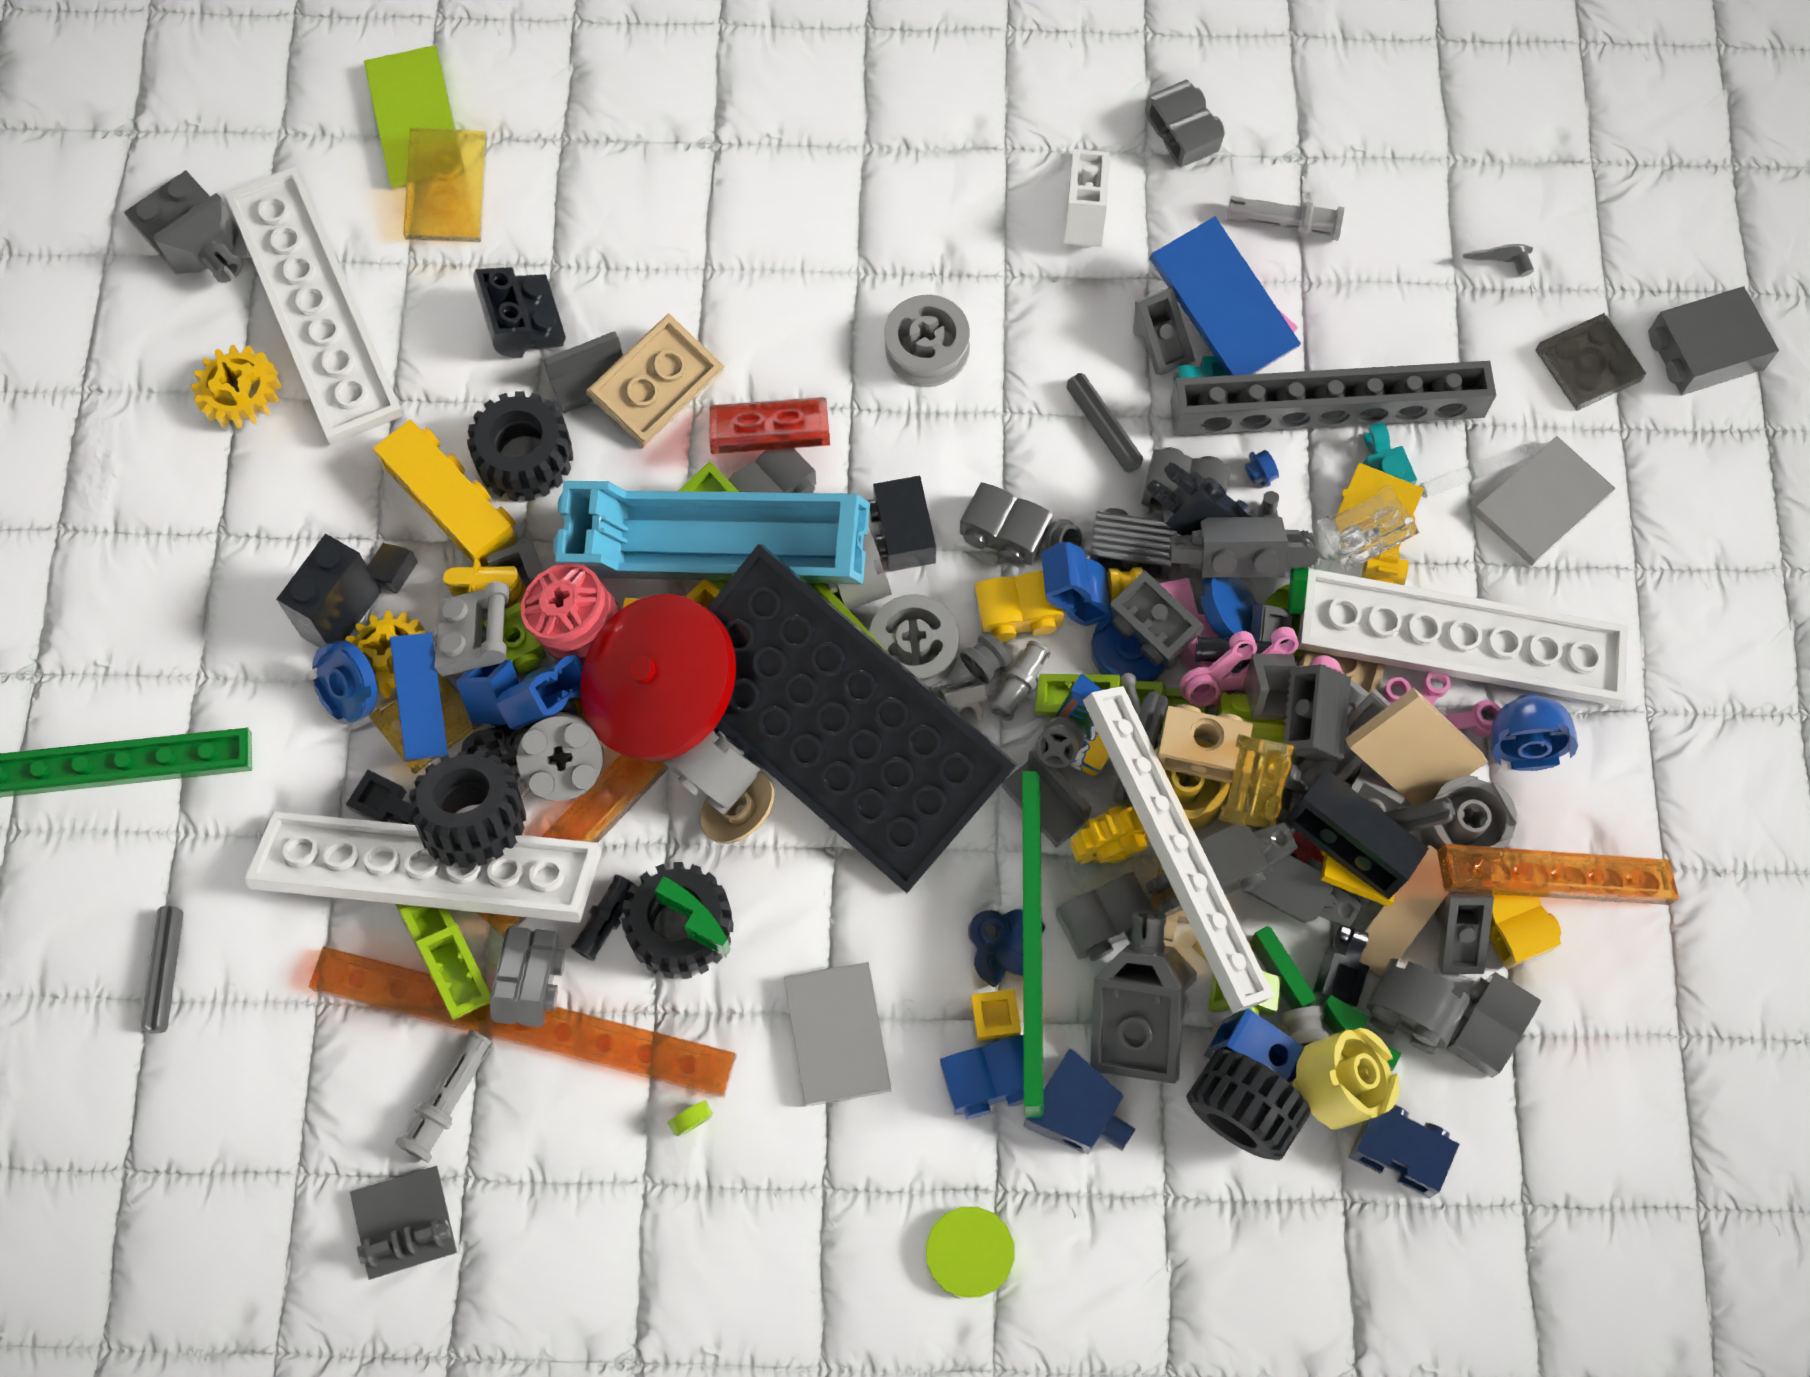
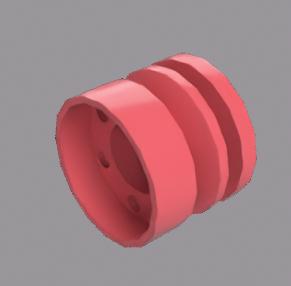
M575 563L555 565L538 574L527 587L521 600V618L527 630L543 645L554 661L569 655H578L583 665L589 648L602 627L622 609L592 570L582 564Z

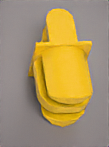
M475 559L473 567L450 568L443 575V580L453 596L483 590L491 582H502L510 588L509 602L505 606H513L517 603L521 604L526 591V587L515 566L482 567L479 560Z

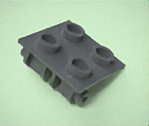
M438 1166L350 1192L361 1246L357 1247V1254L360 1263L366 1266L368 1280L457 1253Z

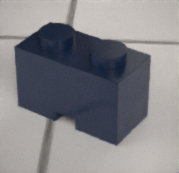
M1394 1105L1390 1111L1378 1117L1365 1120L1348 1158L1380 1174L1383 1172L1384 1167L1389 1168L1400 1174L1397 1180L1398 1183L1428 1198L1440 1192L1460 1143L1449 1138L1450 1133L1447 1130L1432 1123H1425L1423 1126L1409 1119V1113L1397 1105Z

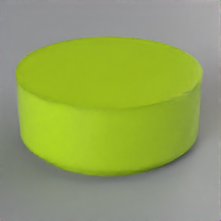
M703 1100L679 1113L667 1123L674 1136L680 1137L711 1119L713 1112L707 1101Z

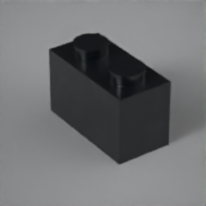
M921 476L874 483L873 499L867 500L870 503L869 517L871 523L878 522L881 534L875 535V544L880 559L886 558L888 571L935 564L936 543Z

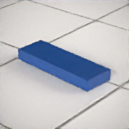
M432 632L390 637L405 762L442 758L448 755L438 674L434 668L435 651Z

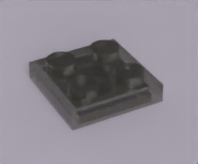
M1605 313L1539 342L1535 349L1576 411L1641 382L1647 374Z

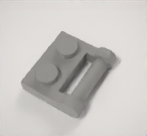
M491 582L483 590L439 600L434 668L441 676L491 666L506 660L507 646L503 643L505 604L509 602L510 588L508 585L502 582ZM488 609L486 641L481 646L483 610Z

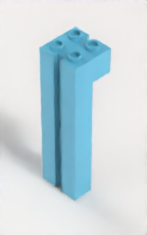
M564 481L563 492L558 499V512L561 517L565 518L564 529H559L558 534L554 538L555 561L560 564H582L592 570L598 578L703 580L705 578L708 581H729L758 544H763L807 583L863 585L866 552L863 550L864 536L868 534L870 503L858 494L626 491L609 481Z

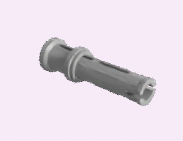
M1231 195L1226 220L1246 221L1297 229V233H1301V236L1314 233L1332 236V240L1339 241L1345 207L1339 206L1337 210L1314 207L1313 202L1302 203V206Z
M473 1030L468 1031L467 1037L428 1101H422L421 1104L416 1106V1117L405 1135L396 1139L395 1145L424 1162H430L432 1159L430 1154L432 1148L443 1130H449L452 1125L451 1121L453 1118L450 1114L488 1051L494 1045L491 1040Z

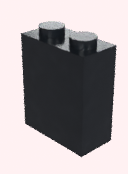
M325 533L276 600L299 635L321 648L323 645L333 641H346V637L350 636L356 628L355 625L361 621L381 591L360 553Z

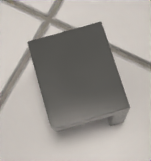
M532 540L486 556L489 567L515 566L526 589L537 575L543 572Z
M1251 655L1244 688L1252 719L1285 720L1287 718L1285 712L1288 707L1285 704L1289 701L1286 696L1290 693L1287 689L1290 685L1288 679L1291 677L1289 671L1292 667H1296L1293 655Z

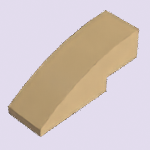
M1431 845L1427 846L1429 850L1410 879L1395 893L1394 903L1390 907L1383 905L1364 931L1369 933L1359 962L1370 966L1368 971L1379 979L1391 958L1398 960L1401 958L1465 871Z

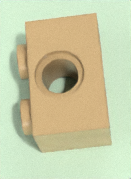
M1191 705L1168 706L1163 721L1157 756L1163 769L1238 785L1245 771L1253 724L1243 722L1241 717L1233 714H1219L1215 716L1201 713L1199 708ZM1199 735L1207 736L1213 741L1214 746L1210 748L1201 747L1195 742L1194 737Z

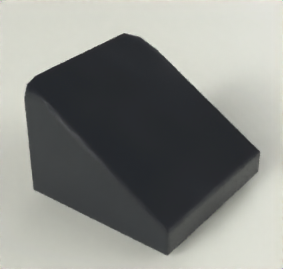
M382 543L367 567L377 585L398 594L418 561L413 551L404 547Z

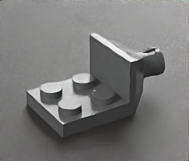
M187 170L124 212L129 222L175 274L198 273L208 268L218 282L227 283L231 281V278L223 270L225 267L229 269L235 278L241 272L243 264L231 252L234 248L238 230L222 198L217 192L209 196Z
M1137 911L1131 914L1132 937L1130 944L1120 951L1094 977L1090 1065L1100 1073L1175 1084L1180 1074L1184 993L1197 980V971L1174 947L1165 946L1164 928L1166 915L1155 912L1154 918H1150L1151 911Z

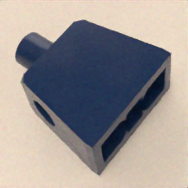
M1069 1048L1043 1090L1044 1115H1042V1118H1025L1023 1125L1033 1132L1085 1154H1090L1099 1138L1123 1151L1136 1128L1114 1115L1124 1098L1123 1094L1071 1048Z

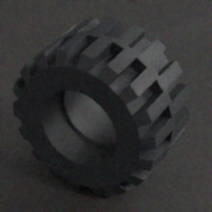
M515 391L514 397H508L507 393L498 395L499 401L494 403L490 399L484 404L486 409L484 412L477 410L473 416L475 424H469L467 431L470 438L467 439V446L478 476H480L482 483L487 488L492 487L494 494L502 497L505 493H507L508 499L512 501H518L519 496H524L526 501L535 500L534 494L541 493L544 497L550 494L549 487L553 485L558 488L563 483L561 474L568 476L571 470L569 461H573L574 453L564 417L560 410L556 411L554 403L547 399L542 402L539 394L532 393L530 397H526L524 391ZM531 436L541 440L532 452L524 456L509 457L501 454L505 445L515 438Z
M467 751L458 752L456 757L450 758L449 755L440 758L441 762L434 765L431 763L425 768L426 774L418 775L414 781L416 788L410 790L409 800L411 803L408 806L422 844L428 850L430 856L435 860L441 858L442 863L448 866L458 862L459 868H469L470 863L477 862V865L481 866L487 864L486 860L491 857L497 860L504 855L503 850L505 848L512 849L517 843L515 836L522 835L525 829L523 821H526V811L515 776L512 774L511 768L507 763L502 764L501 759L495 755L487 758L485 752L476 751L473 755H468ZM480 804L468 812L457 813L467 806Z
M673 862V869L666 870L665 864L655 866L657 874L650 876L647 871L640 876L642 884L639 887L632 884L628 890L630 900H624L622 910L625 918L621 919L626 939L635 957L641 964L644 962L647 969L654 974L661 971L664 978L674 979L675 974H681L683 979L692 978L691 972L698 969L703 974L709 971L708 964L711 961L718 964L723 956L688 937L672 941L658 936L653 928L654 922L659 912L666 906L659 903L655 890L663 876L680 885L701 902L712 914L723 930L730 946V932H733L734 923L726 892L722 885L717 884L716 877L710 872L706 875L703 874L700 866L692 864L690 869H685L683 862Z
M1223 1049L1216 1050L1186 1095L1187 1102L1195 1114L1221 1137L1250 1154L1276 1161L1283 1159L1311 1113V1109L1302 1095L1282 1076L1251 1057Z

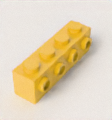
M411 419L373 447L381 466L473 564L474 560L478 559L482 567L489 566L486 559L487 555L518 543L513 531V527L516 525L514 519L502 506L497 509L494 508L488 501L491 497L487 490L478 480L475 479L473 482H470L463 475L466 471L452 453L445 456L439 449L441 444L430 429L425 427L421 430Z

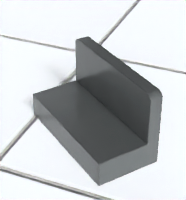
M615 331L543 360L549 382L563 413L594 402L586 394L587 389L623 356L620 341Z
M1036 747L1029 751L1028 761L1002 782V788L1022 809V771H1037L1041 787V831L1057 848L1085 825V822L1089 819L1091 806L1056 768L1046 765L1039 758Z

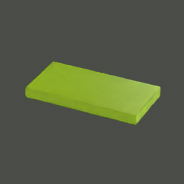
M436 45L364 60L392 189L466 173Z

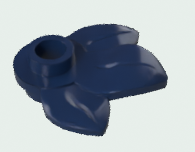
M1014 909L1003 915L994 910H986L976 914L970 921L968 936L970 942L976 948L974 967L978 976L993 988L1002 981L1006 971L1023 977V910ZM1042 922V933H1043L1044 930L1046 929V926H1045V924ZM987 924L994 925L997 930V935L994 939L988 938L985 934V926Z

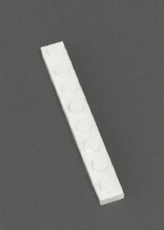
M1124 686L1092 692L1083 700L1086 709L1232 1013L1268 1001L1274 997L1272 990Z

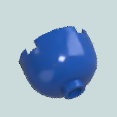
M1524 694L1506 704L1497 712L1491 726L1490 743L1492 756L1500 765L1501 759L1511 762V769L1538 771L1560 765L1559 757L1569 752L1571 758L1578 749L1577 732L1570 713L1557 701L1536 694Z

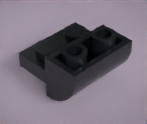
M513 267L475 269L473 275L474 285L492 345L496 352L506 357L523 358L526 349L563 346L566 335L546 274L515 276Z

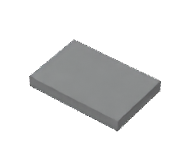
M1556 436L1475 508L1473 513L1527 563L1533 566L1603 503L1616 488L1563 440Z
M869 962L784 977L805 1107L891 1092Z

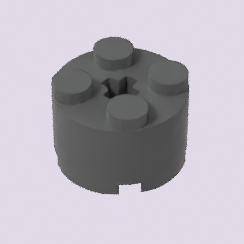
M1391 958L1366 1005L1373 1015L1370 1023L1389 1034H1394L1397 1029L1412 1037L1410 1044L1428 1054L1433 1055L1437 1047L1447 1048L1470 1002V997L1465 992H1463L1461 998L1457 997L1452 993L1455 986L1454 983L1423 966L1408 961L1404 969L1397 967L1398 959Z

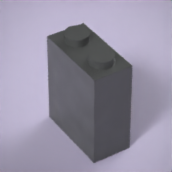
M1744 286L1661 311L1648 330L1650 344L1655 351L1659 352L1666 366L1667 376L1676 385L1681 396L1765 370L1779 351Z

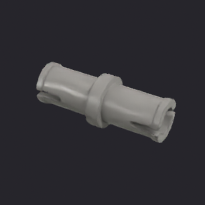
M1033 640L1028 641L1015 667L1007 670L1004 676L1006 682L989 707L995 716L1005 721H1012L1026 694L1033 692L1037 685L1035 679L1051 655V652H1048L1049 649L1045 645Z

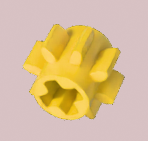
M1380 545L1379 551L1376 554H1366L1361 578L1405 585L1409 561L1400 558L1399 548Z

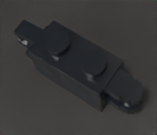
M1170 462L1164 468L1167 477L1179 486L1174 492L1161 482H1158V480H1152L1147 485V491L1162 504L1165 524L1180 535H1192V531L1200 530V522L1208 517H1256L1254 511L1247 503L1242 500L1235 502L1226 495L1221 484L1212 477L1205 479L1196 471L1189 474L1173 462Z

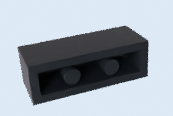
M1326 768L1305 790L1284 819L1286 823L1388 900L1410 879L1429 850L1426 845Z

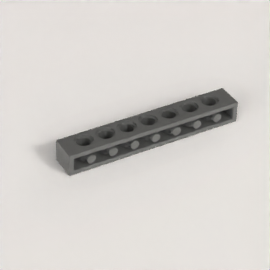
M1473 361L1176 378L1170 402L1174 435L1180 436L1370 425L1382 421L1388 424L1485 418L1497 395L1491 362Z

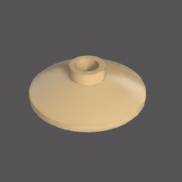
M760 772L758 777L725 815L716 810L705 799L700 813V825L705 835L716 843L730 844L743 840L755 832L766 820L773 806L774 787L770 779Z

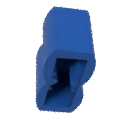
M1070 542L1056 543L1051 548L1041 552L1045 596L1051 605L1066 610L1068 617L1072 621L1084 626H1089L1112 617L1107 571L1100 563L1087 559L1085 552L1079 546Z
M578 655L566 656L532 671L521 683L507 688L499 695L496 705L510 729H520L556 714L563 709L567 701L581 696L580 685L583 663Z
M1024 1034L940 1059V1067L955 1115L965 1114L966 1119H973L990 1113V1105L1007 1101L1008 1107L1024 1104Z

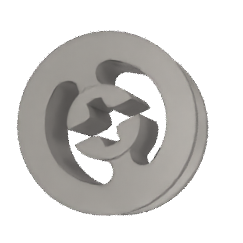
M937 295L914 296L898 304L886 320L884 328L886 358L892 371L902 380L916 386H938L954 379L966 366L970 353L969 323L961 308L951 300ZM944 329L954 338L953 344L948 347L945 346ZM905 335H910L911 354L900 343Z
M903 595L887 602L874 616L869 632L890 655L897 656L902 662L901 664L926 686L932 688L949 676L958 657L959 629L953 614L944 604L925 595ZM911 620L917 621L916 635L919 644V665L917 666L911 665L912 651L909 641V621ZM900 624L895 633H889L895 626ZM933 652H939L936 658L924 664L929 660Z

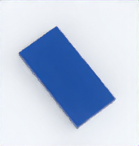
M1216 216L1150 255V261L1168 288H1173L1178 303L1227 376L1256 374L1301 345V342Z

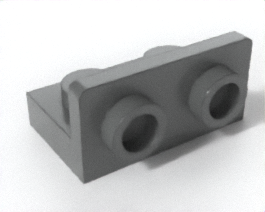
M1146 571L1141 573L1110 603L1113 616L1111 623L1125 638H1129L1132 635L1142 644L1140 651L1152 664L1157 666L1162 663L1168 670L1175 665V658L1197 635L1204 631V625Z

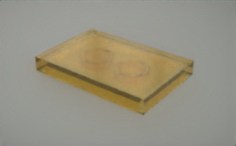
M410 128L403 229L405 240L481 242L487 154L486 131Z

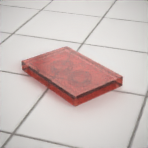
M824 397L711 405L709 412L710 453L722 454L830 445L827 400Z

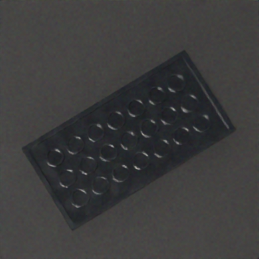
M758 544L707 606V609L714 613L725 626L731 638L736 658L734 689L727 709L716 725V728L905 893H908L1018 764L763 544Z

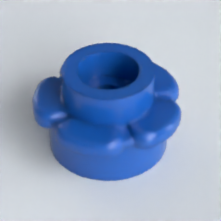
M1267 450L1257 454L1253 451L1249 453L1250 462L1245 464V470L1249 479L1254 485L1261 483L1265 488L1270 486L1273 480L1279 478V471L1274 459Z

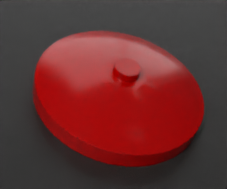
M658 594L641 598L625 606L611 617L592 642L586 655L581 675L580 692L585 718L597 738L617 753L635 760L648 762L663 761L680 756L703 741L721 720L734 689L736 658L731 638L725 626L706 607L689 598L674 594Z

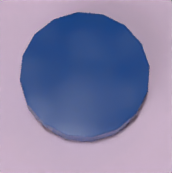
M1240 577L1203 578L1201 586L1205 587V593L1201 594V606L1214 632L1221 638H1231L1240 631L1251 632L1253 605L1257 603L1246 583Z
M1113 616L1100 621L1096 625L1090 647L1092 661L1100 674L1120 675L1122 677L1125 673H1132L1135 675L1136 681L1153 682L1167 669L1162 663L1157 666L1152 664L1140 651L1142 644L1132 635L1129 638H1125L1111 623Z
M337 640L319 648L314 656L312 669L317 668L318 678L313 679L314 688L324 708L334 718L338 720L344 718L347 721L345 723H354L371 715L377 704L378 689L375 674L366 656L357 646L348 641Z

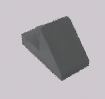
M1169 287L1135 301L1133 332L1135 336L1144 337L1155 374L1163 375L1177 369L1178 366L1195 362L1173 288Z
M1449 893L1436 909L1435 915L1442 927L1437 965L1441 974H1484L1494 902L1492 894Z

